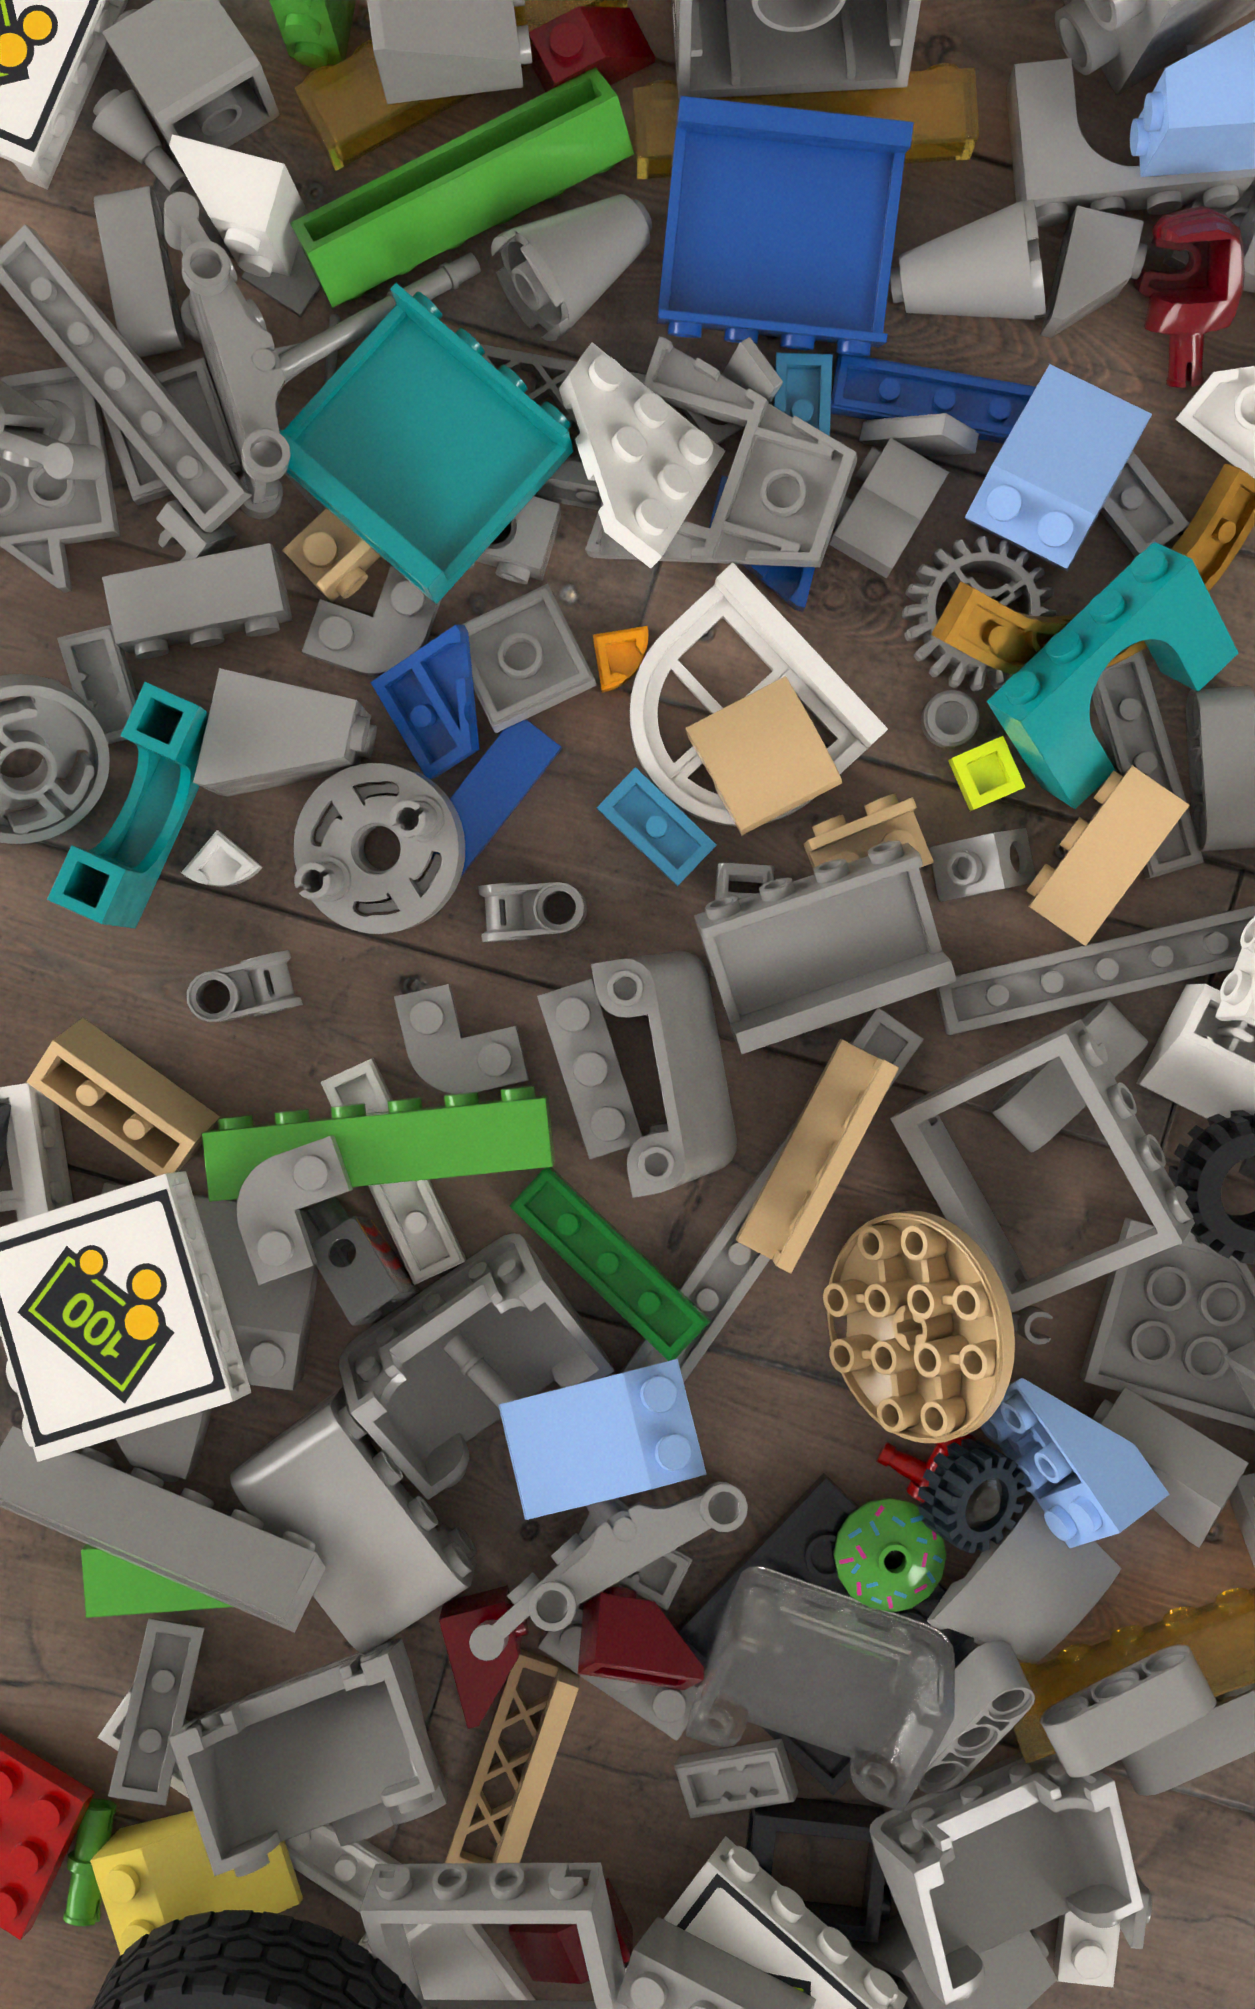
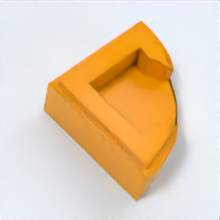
M648 626L593 635L602 693L622 686L639 670L647 652Z

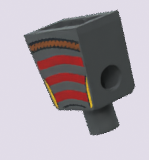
M336 1196L317 1203L307 1211V1216L321 1236V1238L311 1244L318 1263L316 1266L352 1326L377 1323L421 1292L417 1284H413L408 1271L369 1217L353 1216L350 1218ZM354 1244L356 1256L351 1263L348 1251L350 1246Z

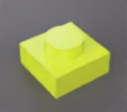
M1004 736L948 760L970 812L1025 788Z

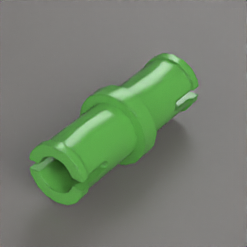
M91 1800L77 1830L75 1850L68 1853L67 1869L71 1872L63 1920L70 1925L91 1926L95 1922L100 1921L102 1896L90 1860L111 1838L116 1804L110 1800Z

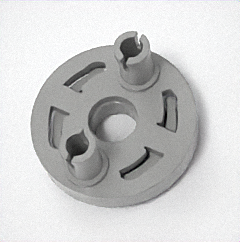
M28 674L0 676V700L10 697L16 698L0 702V769L3 760L8 754L22 748L38 751L43 755L40 766L33 773L25 777L11 778L3 775L0 771V843L26 844L39 842L69 830L79 823L96 805L108 779L110 767L109 748L105 734L90 707L81 697L68 687L62 685L61 682ZM77 750H86L87 754L85 752L79 753L75 768L68 780L62 781L60 778L65 779L74 764ZM37 801L39 802V804H37V805H35V806H33V807H30V808H27V809H24V810H20V811L8 812V815H7V816L4 815V814H5V810L18 809V808H22V807H26V806L32 805V804L36 803Z
M367 763L341 770L325 780L312 793L298 818L294 835V859L297 869L294 876L295 887H303L304 890L299 893L302 897L311 899L317 908L328 918L348 929L368 934H386L415 927L430 919L444 907L460 881L464 868L466 845L459 815L445 792L431 779L413 769L394 764ZM372 782H393L385 783L384 785H368L357 789L355 787L357 785ZM394 793V794H398V796H390V795H384V794ZM331 803H333L334 805L328 811L327 815L323 820L322 825L318 828L316 832V842L322 843L321 846H318L314 842L315 829L320 824V821L327 808L330 806ZM380 826L392 830L400 842L399 859L388 870H380L372 866L364 852V844L368 834ZM433 852H438V853H440V854H435L434 859H433V862H432V864H431V866H430L428 872L426 873V875H425V876L423 877V879L421 880L420 877L422 876V874L424 873V871L427 869V867H428V865H429V863H430V861H431ZM390 896L392 898L390 901L387 902H374L388 899ZM357 901L362 902L359 904L358 910L366 914H372L377 912H389L395 910H399V912L385 915L375 914L367 916L359 913L356 910Z

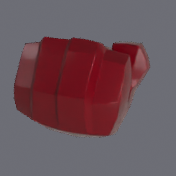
M1206 206L1165 214L1153 226L1152 234L1154 238L1151 243L1156 247L1176 251L1187 250L1189 259L1186 266L1173 271L1142 269L1138 279H1134L1133 283L1136 290L1150 298L1144 328L1151 332L1170 335L1168 377L1166 378V385L1170 387H1186V381H1190L1191 387L1203 384L1204 334L1230 326L1243 294L1245 264L1240 227L1235 225L1225 215Z

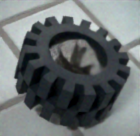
M967 1438L962 1439L961 1446L955 1442L948 1445L949 1456L946 1457L941 1453L937 1454L933 1459L938 1465L934 1472L928 1468L926 1469L923 1478L929 1481L928 1487H919L918 1497L925 1500V1502L918 1505L919 1514L925 1517L922 1520L923 1523L933 1532L958 1549H963L967 1553H975L976 1548L981 1552L989 1550V1539L999 1544L1004 1539L1001 1533L1004 1527L1010 1531L1012 1530L1016 1522L1010 1518L1013 1512L1021 1514L1024 1504L1019 1502L1017 1497L1026 1495V1486L1020 1483L1025 1477L1023 1471L1017 1468L1018 1464L982 1441L977 1439L973 1441Z

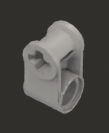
M518 882L478 886V895L484 897L487 929L486 932L481 934L482 943L529 940L537 936L565 935L579 929L587 918L588 907L585 897L579 890L567 883L528 884ZM567 893L575 901V914L565 924H554L547 916V903L555 894ZM504 900H505V909H506V925H505V918H504V904H503Z
M290 950L241 961L240 964L204 972L196 976L187 990V1004L191 1012L197 1018L207 1022H225L251 1015L253 1017L266 1015L303 1005L301 996L294 994L287 962L291 959ZM268 973H270V977H271V981H272V985H273V989H274V993H275V994H273V990H272V986H271V982H270V978H269V974H268ZM215 981L225 984L230 992L228 1006L219 1013L211 1012L203 1001L205 988Z

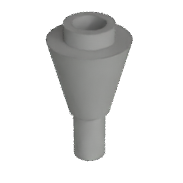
M113 89L106 93L93 109L96 119L92 129L142 165L146 164L169 192L176 190L184 182L186 176L162 150L163 145L134 90H127L121 93L118 89Z

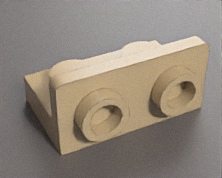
M327 508L282 550L331 603L340 595L343 599H346L358 591L368 578L365 571L382 557Z
M895 793L865 805L864 808L867 816L847 824L842 814L813 826L812 829L815 837L803 843L813 870L818 865L831 860L845 859L849 863L869 856L868 850L888 841H900L901 844L909 843L920 853L923 862L921 867L934 863L913 811L917 808L914 798L912 797L899 803Z

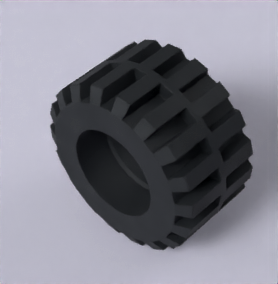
M1244 1110L1231 1111L1229 1118L1220 1114L1207 1118L1210 1126L1206 1129H1202L1197 1125L1187 1133L1193 1141L1188 1147L1179 1143L1174 1152V1155L1181 1159L1179 1166H1169L1168 1175L1175 1183V1187H1182L1189 1196L1185 1203L1195 1222L1190 1232L1216 1253L1228 1259L1230 1256H1233L1241 1263L1254 1264L1255 1211L1245 1215H1229L1225 1212L1221 1200L1222 1184L1229 1170L1241 1160L1255 1156V1114L1251 1115Z

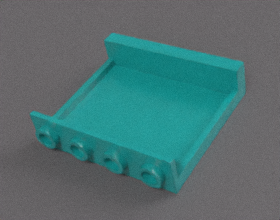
M395 283L390 290L395 299L396 306L283 431L279 428V431L285 437L290 447V460L286 473L437 605L574 452L568 431L571 425L567 418L551 403L545 401L539 406L526 395L525 392L528 390L526 384L513 370L504 364L497 370L482 356L485 354V350L466 330L459 328L454 333L440 320L443 315L429 298L419 291L412 297Z

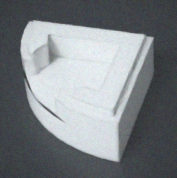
M216 830L181 873L201 884L227 887L249 880L263 866L225 834Z

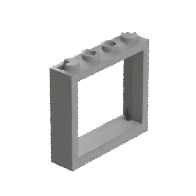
M1081 1019L909 1102L890 1118L946 1220L967 1233L992 1263L1006 1292L1011 1313L1181 1244L1195 1224L1194 1217L1185 1203L1189 1196L1182 1187H1175L1164 1168L1166 1160L1160 1144L1151 1134L1146 1135L1135 1116L1137 1107L1131 1092L1123 1083L1116 1082L1106 1064L1108 1055L1103 1042L1097 1045ZM1060 1056L1151 1219L1154 1228L1030 1279L938 1114Z
M601 1863L375 1864L360 1908L372 1956L374 1959H380L393 1972L399 1975L402 1983H406L419 2000L422 2009H630L617 2002L625 1976V1968ZM583 1879H589L587 1886H584ZM403 1924H577L594 2001L423 1999Z

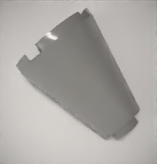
M618 194L505 230L493 239L491 245L492 256L501 251L504 264L503 268L496 271L500 285L522 321L530 329L540 324L548 331L541 338L546 341H556L576 324L650 244L649 231L652 229V221L647 209L639 200H632L624 194Z
M1034 199L1021 200L899 254L900 266L891 268L890 273L893 303L904 302L906 313L1028 320L1046 317Z

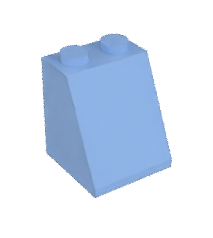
M1255 20L1164 69L1153 92L1147 93L1144 108L1139 118L1133 119L1131 124L1130 149L1132 156H1139L1141 177L1255 169Z

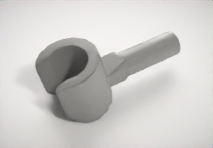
M1031 1306L1019 1310L1017 1314H1012L1014 1331L1021 1337L1038 1345L1046 1344L1051 1340L1046 1335L1039 1333L1031 1334L1030 1324L1035 1318L1053 1319L1049 1313Z

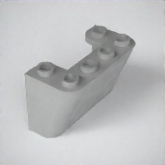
M342 1386L239 1464L231 1473L230 1481L237 1497L248 1512L265 1523L263 1531L282 1538L285 1531H291L316 1544L314 1552L318 1554L326 1568L313 1596L353 1648L365 1655L469 1588L472 1584L477 1560L474 1558L477 1554V1549L461 1527L457 1526L452 1530L447 1525L442 1524L435 1528L438 1525V1520L431 1507L422 1497L417 1496L413 1499L400 1483V1480L403 1479L400 1468L383 1450L377 1453L370 1443L372 1437L350 1414L345 1390Z

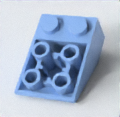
M1024 1378L1009 1384L999 1407L989 1420L981 1426L984 1434L992 1442L998 1444L1007 1457L1018 1464L1017 1468L1023 1471L1025 1477L1020 1483L1026 1486V1491L1033 1494L1045 1512L1044 1518L1051 1532L1060 1540L1065 1541L1069 1549L1121 1533L1170 1495L1135 1444Z

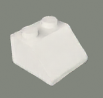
M172 134L169 146L209 218L236 260L237 265L242 270L259 277H270L271 272L290 276L299 246V241L290 222L308 214V211L285 164Z

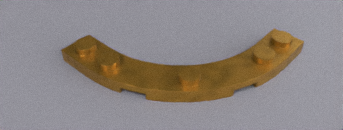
M1225 463L1194 518L1171 549L1193 559L1208 592L1227 570L1255 525V478L1241 468ZM960 581L931 635L988 666L1014 675L1079 613L1053 617L1020 613L1011 610L979 590ZM1144 640L1122 650L1106 667L1119 663L1145 649L1147 645Z

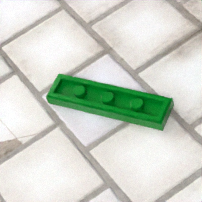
M552 1167L544 1168L509 1205L515 1213L668 1361L675 1360L711 1322L690 1299Z

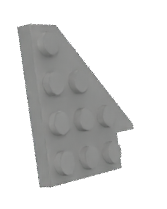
M69 366L0 377L1 381L32 402L37 399H50L65 403L71 409L75 418V431L69 443L95 445L102 451L106 460L103 475L98 479H55L48 475L41 463H39L38 468H31L4 459L2 457L4 449L0 448V546L63 593L72 592L65 545L120 536L100 404Z
M1125 1217L1118 1242L1152 1229L1154 1225ZM1189 1232L1183 1243L1110 1272L1079 1378L1084 1382L1122 1392L1126 1387L1144 1399L1255 1430V1413L1225 1357L1226 1354L1255 1340V1279L1247 1264L1239 1262L1233 1256H1230L1228 1259L1216 1253Z

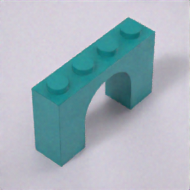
M1153 542L1145 551L1139 554L1123 572L1101 593L1097 594L1079 614L1059 633L1054 635L1016 674L1012 675L986 701L1040 787L1074 809L1087 799L1115 770L1092 730L1090 702L1100 675L1116 655L1128 646L1144 640L1161 673L1199 692L1239 653L1193 559L1156 542Z
M144 682L120 735L135 743L138 747L137 769L127 799L113 826L98 845L92 849L71 845L47 900L100 924L136 929L200 787L193 783L209 712L192 702Z

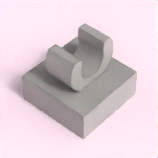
M179 500L167 502L156 517V520L165 528L160 534L158 544L165 548L178 542L186 550V554L181 561L225 551L237 536L225 521L212 533L203 531Z

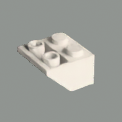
M1186 984L1136 1084L1206 1119L1216 1114L1229 1118L1231 1111L1244 1110L1254 1115L1255 1026L1243 1020L1221 1021L1215 1018L1221 1003L1220 991L1207 984Z

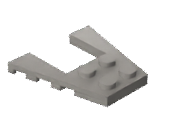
M659 336L643 384L659 395L670 406L745 427L711 528L683 521L659 561L731 564L733 562L734 564L820 568L857 463V452L794 415L792 418L769 404L765 397L750 388L745 390L720 375L718 369L698 357L696 360L673 347L671 341ZM598 513L585 548L588 556L592 558L639 560L604 532Z

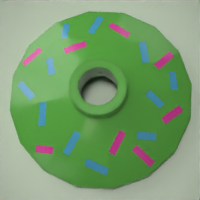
M890 1497L869 1501L852 1512L838 1531L833 1554L837 1576L850 1596L869 1609L888 1613L912 1609L932 1594L942 1578L946 1560L944 1540L923 1523L922 1520L925 1517L919 1514L918 1506L910 1501ZM894 1550L902 1552L903 1562L899 1567L895 1569L885 1567L884 1560L889 1552Z

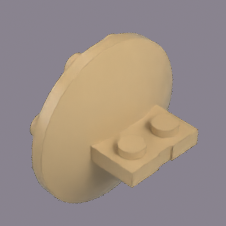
M922 1211L896 1212L876 1217L858 1228L842 1247L834 1264L829 1285L823 1293V1301L827 1309L831 1341L829 1356L832 1365L837 1371L841 1372L847 1386L859 1404L886 1431L920 1443H941L970 1434L987 1422L999 1407L1009 1386L1014 1364L1015 1336L1012 1313L1006 1292L995 1268L986 1254L967 1233L955 1224L934 1214ZM847 1315L846 1338L837 1339L833 1316Z

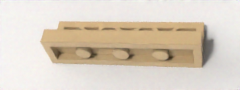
M842 1039L839 1040L736 1237L737 1242L772 1259L775 1266L790 1274L793 1272L899 1067L884 1059L877 1058Z
M520 1649L519 1658L504 1685L445 1863H520L579 1690L580 1676L560 1662ZM523 1667L554 1677L548 1695L528 1705L517 1686ZM514 1698L519 1709L508 1714ZM543 1709L537 1726L532 1714ZM524 1719L533 1737L531 1747L509 1757L500 1739L502 1729ZM496 1751L501 1762L490 1767ZM525 1762L519 1778L514 1767ZM506 1772L515 1789L514 1797L512 1800L491 1809L482 1791L484 1782ZM478 1803L483 1814L473 1818ZM507 1815L503 1829H501L497 1820ZM488 1824L497 1842L493 1859L489 1860L462 1851L466 1835Z

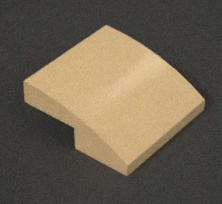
M786 676L686 727L691 744L714 781L716 791L741 835L842 784V778L824 742Z

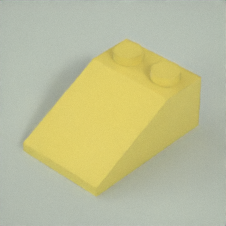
M193 1810L120 1828L90 1860L120 1955H123L125 1950L143 1935H150L152 1930L176 1919L180 1921L189 1915L210 1911L216 1913L223 1910H253V1912L263 1913L265 1911L278 1914L299 1905L303 1900V1896L285 1841L280 1842L275 1849L267 1853L270 1861L269 1864L253 1873L236 1877L234 1869L214 1876Z

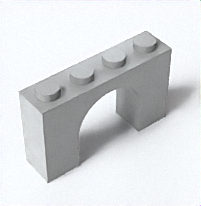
M1211 43L1186 45L1179 60ZM1072 58L1014 64L1006 87L1015 197L1016 203L1021 200L1034 199L1037 226L1048 227L1061 224L1072 216L1077 206L1120 216L1125 211L1147 209V212L1152 215H1162L1174 212L1181 208L1182 205L1190 204L1195 198H1203L1204 206L1210 209L1224 208L1235 204L1241 199L1255 180V169L1141 177L1140 166L1120 165L1103 158L1090 147L1083 137L1077 119Z

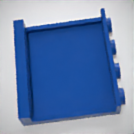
M680 96L656 324L668 325V335L684 338H701L702 329L725 331L724 341L740 343L750 337L755 344H758V335L781 337L780 347L795 350H814L815 341L837 343L836 353L851 356H870L871 347L879 348L887 343L888 334L883 333L905 153L911 147L914 122Z

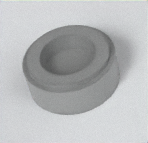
M947 690L936 694L927 702L921 714V728L924 735L931 743L941 748L961 746L972 738L979 725V711L975 702L967 694L956 690Z

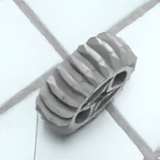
M985 536L977 538L973 546V553H971L963 539L956 540L952 545V556L947 551L939 548L932 555L935 568L931 565L922 564L916 571V575L923 584H910L906 590V596L919 604L906 606L902 611V618L908 621H917L919 625L908 629L904 634L906 641L923 639L924 645L915 652L914 658L919 662L931 654L937 660L929 671V674L934 678L945 667L951 669L952 672L949 677L950 687L957 688L963 681L965 674H968L971 690L978 692L983 688L987 674L990 684L995 689H999L1006 683V673L970 657L931 635L938 623L936 618V600L942 584L946 583L951 590L952 595L949 597L950 599L961 581L1006 607L1017 599L1021 613L1044 617L1057 616L1056 610L1041 607V603L1054 596V589L1052 587L1037 589L1035 585L1045 574L1044 568L1037 567L1028 573L1022 567L1029 559L1028 551H1021L1014 560L1008 558L1007 554L1010 549L1008 540H1002L995 548L994 553L989 552V542ZM977 572L988 574L999 579L1005 585L997 589H985L973 577L967 579L964 573Z

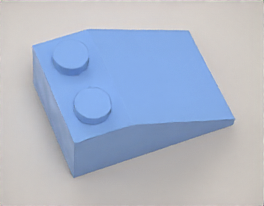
M1049 364L988 471L965 519L969 523L1005 541L1008 540L1009 543L1068 572L1152 414Z
M678 1359L498 1405L525 1520L707 1475Z

